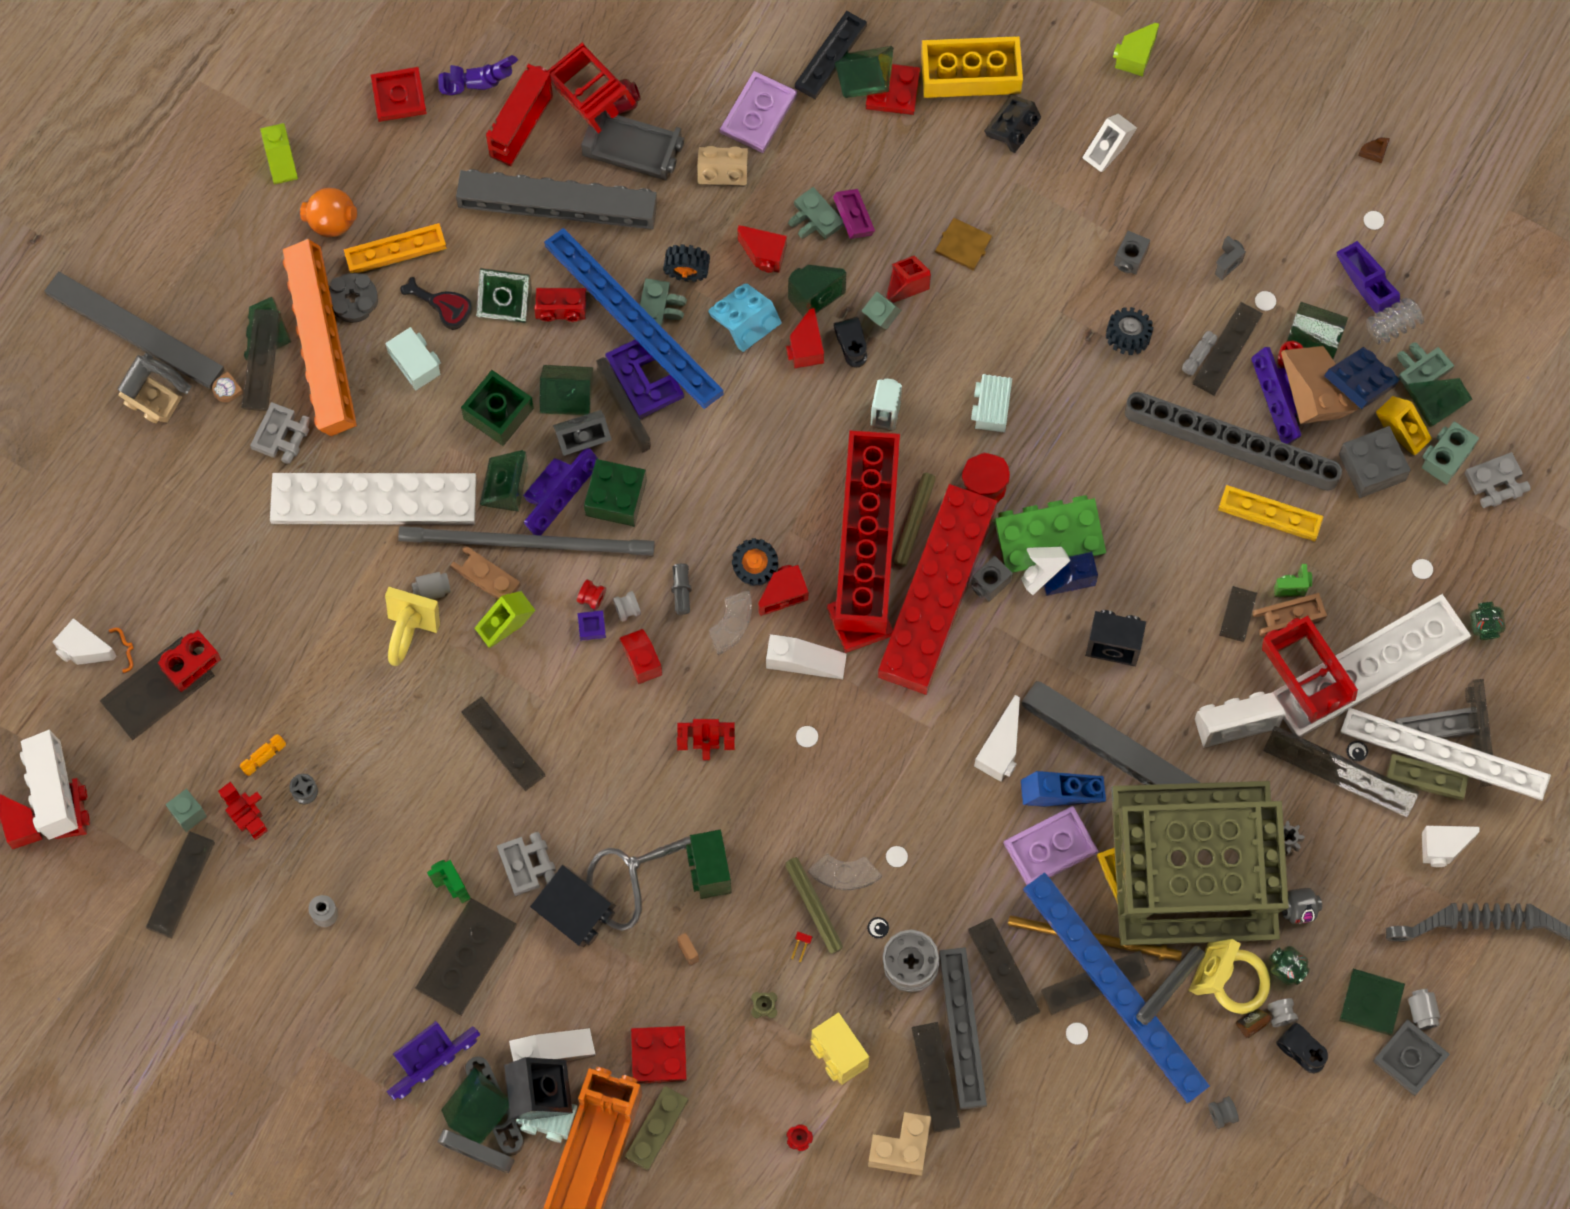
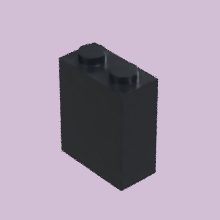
M562 865L530 907L578 946L585 947L586 944L589 946L595 941L599 934L596 931L602 923L606 925L615 914L613 909L616 905L568 866Z

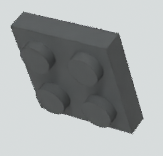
M1407 1019L1375 1057L1373 1062L1411 1094L1416 1096L1450 1054Z

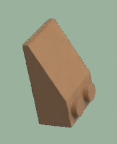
M1324 346L1284 350L1281 352L1300 424L1337 420L1358 410L1357 405L1324 376L1329 368L1336 365Z

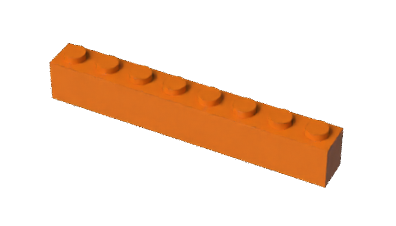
M306 239L283 249V265L288 274L289 281L287 286L292 294V310L298 324L296 331L301 340V356L305 361L307 370L305 371V377L310 385V401L314 406L316 415L314 422L318 430L333 436L356 427L357 423L321 246Z

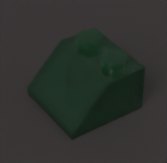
M809 264L802 269L797 268L788 278V300L803 317L809 309L815 308V313L817 314L846 293L847 272L842 268Z

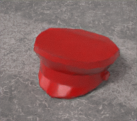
M984 452L967 460L961 479L966 490L997 500L998 503L1005 496L1007 485L1010 481V470L1004 458Z

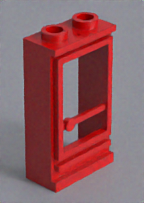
M583 42L547 70L550 73L551 83L554 88L597 133H600L602 130L594 119L603 111H606L611 118H615L619 112L613 103L623 96L632 106L636 103L628 89L595 57ZM591 62L600 73L585 86L576 89L575 94H572L564 84ZM604 76L608 82L581 103L577 97L581 96L585 90Z
M528 63L527 70L525 69L497 116L496 124L493 123V130H488L486 133L489 156L510 167L513 165L553 97L550 73L541 66L535 67Z
M1308 615L1302 619L1295 618L1285 628L1279 631L1277 629L1272 630L1265 635L1262 651L1266 653L1308 716L1311 724L1356 700L1357 687ZM1306 637L1326 668H1321L1318 673L1298 682L1279 654V651ZM1327 672H1330L1336 682L1308 697L1301 686L1320 676L1325 677Z

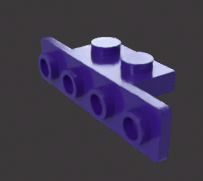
M1264 347L1252 356L1251 360L1280 441L1290 445L1301 437L1296 421L1298 414L1286 369L1277 368L1270 347Z
M590 448L584 449L571 465L554 458L523 495L528 502L536 505V508L524 521V524L533 535H542L592 475L596 459L598 458Z
M435 1021L393 1053L408 1075L387 1090L388 1095L393 1100L396 1098L402 1099L412 1091V1086L419 1081L422 1083L431 1078L434 1074L433 1070L440 1065L446 1066L456 1057L455 1054L461 1049L466 1050L472 1047L477 1042L476 1038L480 1036L479 1031L472 1026L451 1042L441 1026Z

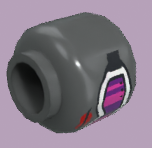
M1311 888L1289 890V908L1281 912L1283 917L1293 924L1313 922L1316 920L1319 911L1322 910V901L1320 896L1316 895Z

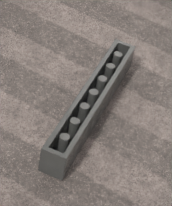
M475 169L468 171L460 170L456 193L458 208L654 229L657 208V192H652L646 188L634 190L624 186L607 187L599 183L580 184L573 180L565 182L554 181L547 177L535 179L526 175L508 176L501 172H493L492 174L481 173Z

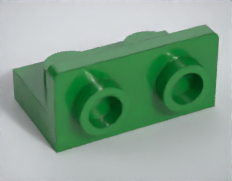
M441 860L431 866V870L427 874L436 888L445 884L453 899L458 897L462 904L471 899L451 860Z

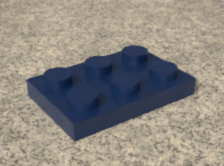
M1362 347L1329 368L1324 375L1361 409L1396 387L1401 380L1391 368L1380 362L1376 355L1365 347Z

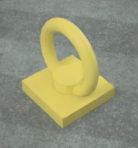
M388 587L385 594L388 619L397 621L389 644L388 661L390 665L398 666L402 663L408 652L415 628L437 633L440 626L438 601Z
M1233 939L1216 941L1207 944L1204 951L1205 957L1201 960L1188 991L1196 995L1214 993L1219 1003L1227 1010L1238 1014H1247L1257 1010L1267 999L1270 990V976L1266 965L1257 955L1246 950H1239L1241 945L1239 942ZM1242 960L1250 963L1256 969L1259 976L1258 993L1247 1003H1237L1231 1000L1223 988L1232 975L1234 961Z

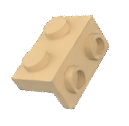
M699 147L698 184L746 185L748 148Z
M148 376L135 399L122 392L118 395L125 400L123 402L124 405L135 411L140 409L145 413L144 417L156 424L158 421L168 423L182 398L181 395L151 376Z

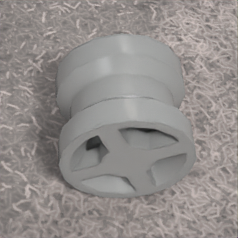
M633 591L628 592L622 598L618 596L613 598L621 622L626 621L629 616L641 615Z
M1292 998L1278 1000L1267 1005L1268 1011L1273 1016L1271 1021L1273 1027L1289 1025L1299 1020L1298 1015L1294 1013L1292 1008L1294 1005Z

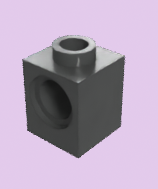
M1127 231L1116 254L1114 266L1124 273L1137 275L1148 252L1150 239ZM1132 252L1136 254V257H1129L1126 253Z
M994 556L973 575L972 589L979 597H985L990 602L1011 582L1013 573ZM993 577L997 582L987 584L984 578Z

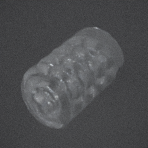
M1403 298L1400 303L1396 302L1391 307L1385 308L1383 312H1377L1375 317H1368L1366 327L1372 339L1380 345L1381 338L1384 342L1389 343L1391 340L1389 334L1394 338H1398V329L1401 333L1405 334L1407 333V326L1414 329L1416 327L1415 321L1418 324H1423L1424 318L1419 306L1412 299Z

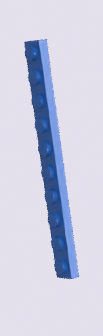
M564 228L544 241L545 247L703 409L724 395L723 389Z
M1044 872L1025 886L1023 891L1187 1104L1209 1088L1210 1085L1156 1016L1147 1025H1143L1137 1020L1136 1014L1146 1002L1048 875Z

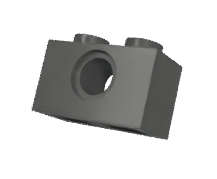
M601 410L553 425L563 456L612 440L605 416Z

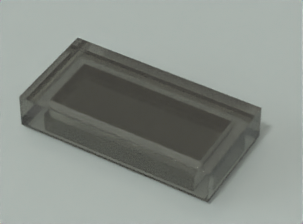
M1232 586L1219 636L1241 642L1245 641L1257 592Z

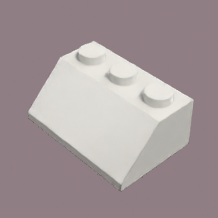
M1257 692L1250 695L1248 699L1239 700V698L1227 700L1224 703L1225 705L1215 707L1214 704L1203 706L1199 709L1200 711H1197L1195 722L1203 748L1276 730L1282 722L1285 711L1273 693L1264 694V692Z

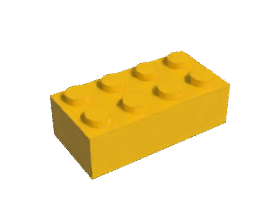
M1020 36L922 40L921 64L924 98L1021 94L1023 74Z

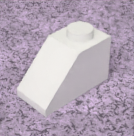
M1119 114L1107 118L1082 158L1100 172H1103L1126 147L1137 127Z
M74 618L53 641L58 649L56 654L64 661L72 660L77 665L112 661L117 657L109 645Z
M1426 826L1422 832L1423 863H1431L1432 867L1447 866L1475 839L1479 833V827Z

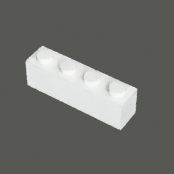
M50 730L22 740L20 757L26 766L27 773L24 774V778L31 791L29 802L35 812L33 824L36 830L42 832L50 840L78 829L61 741Z

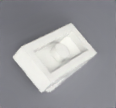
M1062 547L1026 549L1036 565L1029 567L1021 580L1025 588L1032 595L1070 561Z

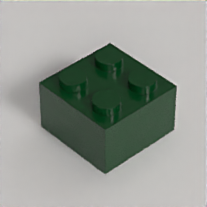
M493 370L488 373L461 406L464 420L502 446L507 443L534 409L533 400L530 395Z
M596 459L584 503L585 516L635 527L647 482L646 469Z
M721 829L690 835V844H686V853L689 867L694 866L695 868L691 869L694 892L699 891L700 899L731 894V878Z

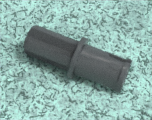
M682 563L672 566L674 583L671 591L674 593L675 611L678 615H685L690 612L689 592L692 591L688 577L689 566Z

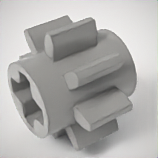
M1286 821L1284 825V837L1288 835L1292 837L1291 840L1284 841L1286 856L1289 855L1292 849L1298 852L1301 846L1297 842H1302L1305 836L1299 835L1298 830L1300 826H1290L1289 821Z

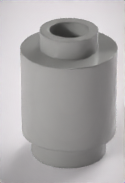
M440 572L418 576L415 577L416 582L411 583L413 594L432 600L445 597V594L451 593L447 573L440 574Z
M325 895L316 896L311 900L309 914L314 923L320 927L333 925L338 918V910L334 901Z
M1428 989L1412 992L1413 996L1408 998L1414 1024H1417L1420 1030L1439 1026L1438 1020L1441 1017L1435 993L1428 992Z

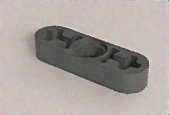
M443 1129L437 1141L440 1145L505 1173L510 1172L515 1161L503 1153Z

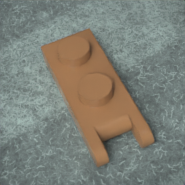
M467 546L462 551L469 558L462 567L455 562H452L450 565L454 571L497 600L502 595L516 592L521 586L520 581Z
M1319 593L1256 609L1252 612L1255 618L1265 617L1268 627L1259 630L1260 636H1265L1275 629L1279 631L1285 628L1295 618L1302 619L1308 615L1313 623L1327 618Z

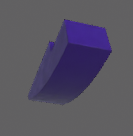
M1358 241L1337 251V257L1351 281L1378 317L1400 307V293L1386 279V271Z

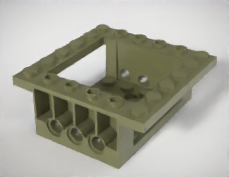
M1270 781L1124 785L1111 787L1120 946L1211 943L1233 939L1237 942L1280 940L1278 913L1289 908L1282 801H1271ZM1232 849L1237 853L1238 860L1235 864H1229L1225 861L1224 853L1226 850ZM1206 850L1210 853L1211 862L1209 865H1202L1198 861L1197 855L1199 851ZM1174 851L1183 853L1185 862L1182 866H1176L1172 863L1171 854ZM1250 910V916L1160 920H1147L1146 918L1158 913Z

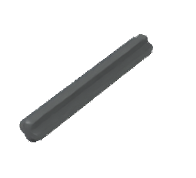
M1194 946L1136 1014L1137 1020L1143 1025L1151 1022L1205 957V952L1200 947Z

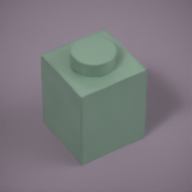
M877 291L862 309L864 314L886 330L902 311Z
M187 788L165 804L185 832H188L207 817L203 808Z

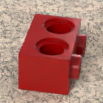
M197 630L195 633L187 634L181 640V644L175 649L166 651L157 663L178 690L183 692L222 659L218 651ZM197 647L204 648L201 654H192L193 650ZM184 664L180 671H172L174 665Z

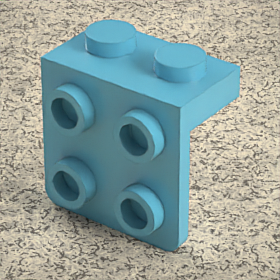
M749 284L737 287L708 311L712 318L730 331L738 349L742 352L782 324L772 301Z

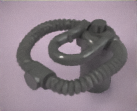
M146 352L144 356H136L117 389L135 399L151 371L157 373V375H162L182 393L188 394L192 386L172 367L153 359V356Z

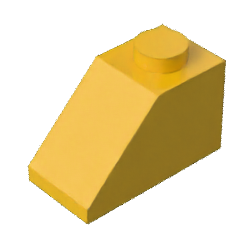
M1392 396L1376 411L1383 427L1390 426L1396 440L1412 455L1419 453L1432 440L1411 401Z

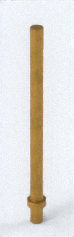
M1012 915L1009 916L1008 926L1058 936L1049 923ZM1092 932L1099 943L1104 946L1157 956L1159 960L1163 961L1164 958L1181 960L1182 951L1167 948L1165 944H1161V946H1120V938Z

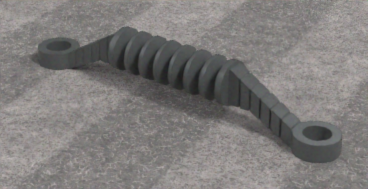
M1451 903L1414 927L1391 926L1386 928V940L1398 942L1413 940L1436 927L1456 929L1459 921H1461L1463 929L1468 928L1469 921L1472 922L1473 929H1478L1480 921H1482L1484 929L1489 928L1490 922H1493L1495 929H1499L1501 922H1503L1506 930L1510 929L1512 922H1514L1516 930H1520L1522 922H1524L1527 930L1546 928L1570 941V926L1532 904H1526L1525 910L1522 911L1520 903H1516L1514 911L1511 910L1509 903H1505L1503 911H1501L1499 903L1494 904L1492 911H1490L1488 903H1484L1482 911L1479 910L1477 903H1473L1471 911H1469L1467 903L1462 904L1461 911H1458L1456 903Z

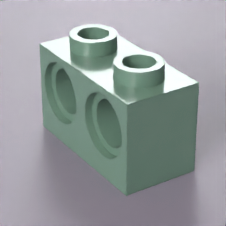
M1455 421L1449 428L1443 427L1436 438L1439 440L1435 447L1430 445L1422 456L1425 459L1422 469L1446 485L1473 451L1479 440V437ZM1450 439L1458 440L1461 445L1452 444ZM1436 458H1443L1447 464L1438 463Z

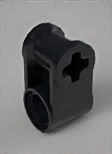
M858 316L833 323L836 338L847 364L854 368L863 366L867 361V345Z
M1296 1022L1276 1041L1277 1046L1287 1056L1295 1060L1309 1073H1319L1323 1070L1328 1060L1326 1048L1314 1039L1303 1026ZM1319 1056V1060L1310 1061V1057Z

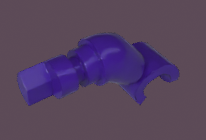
M511 55L493 65L487 64L483 67L466 69V73H464L462 67L450 65V73L443 72L438 76L439 90L445 95H457L464 91V85H467L468 89H490L497 86L499 81L511 76V65L515 64L518 59Z

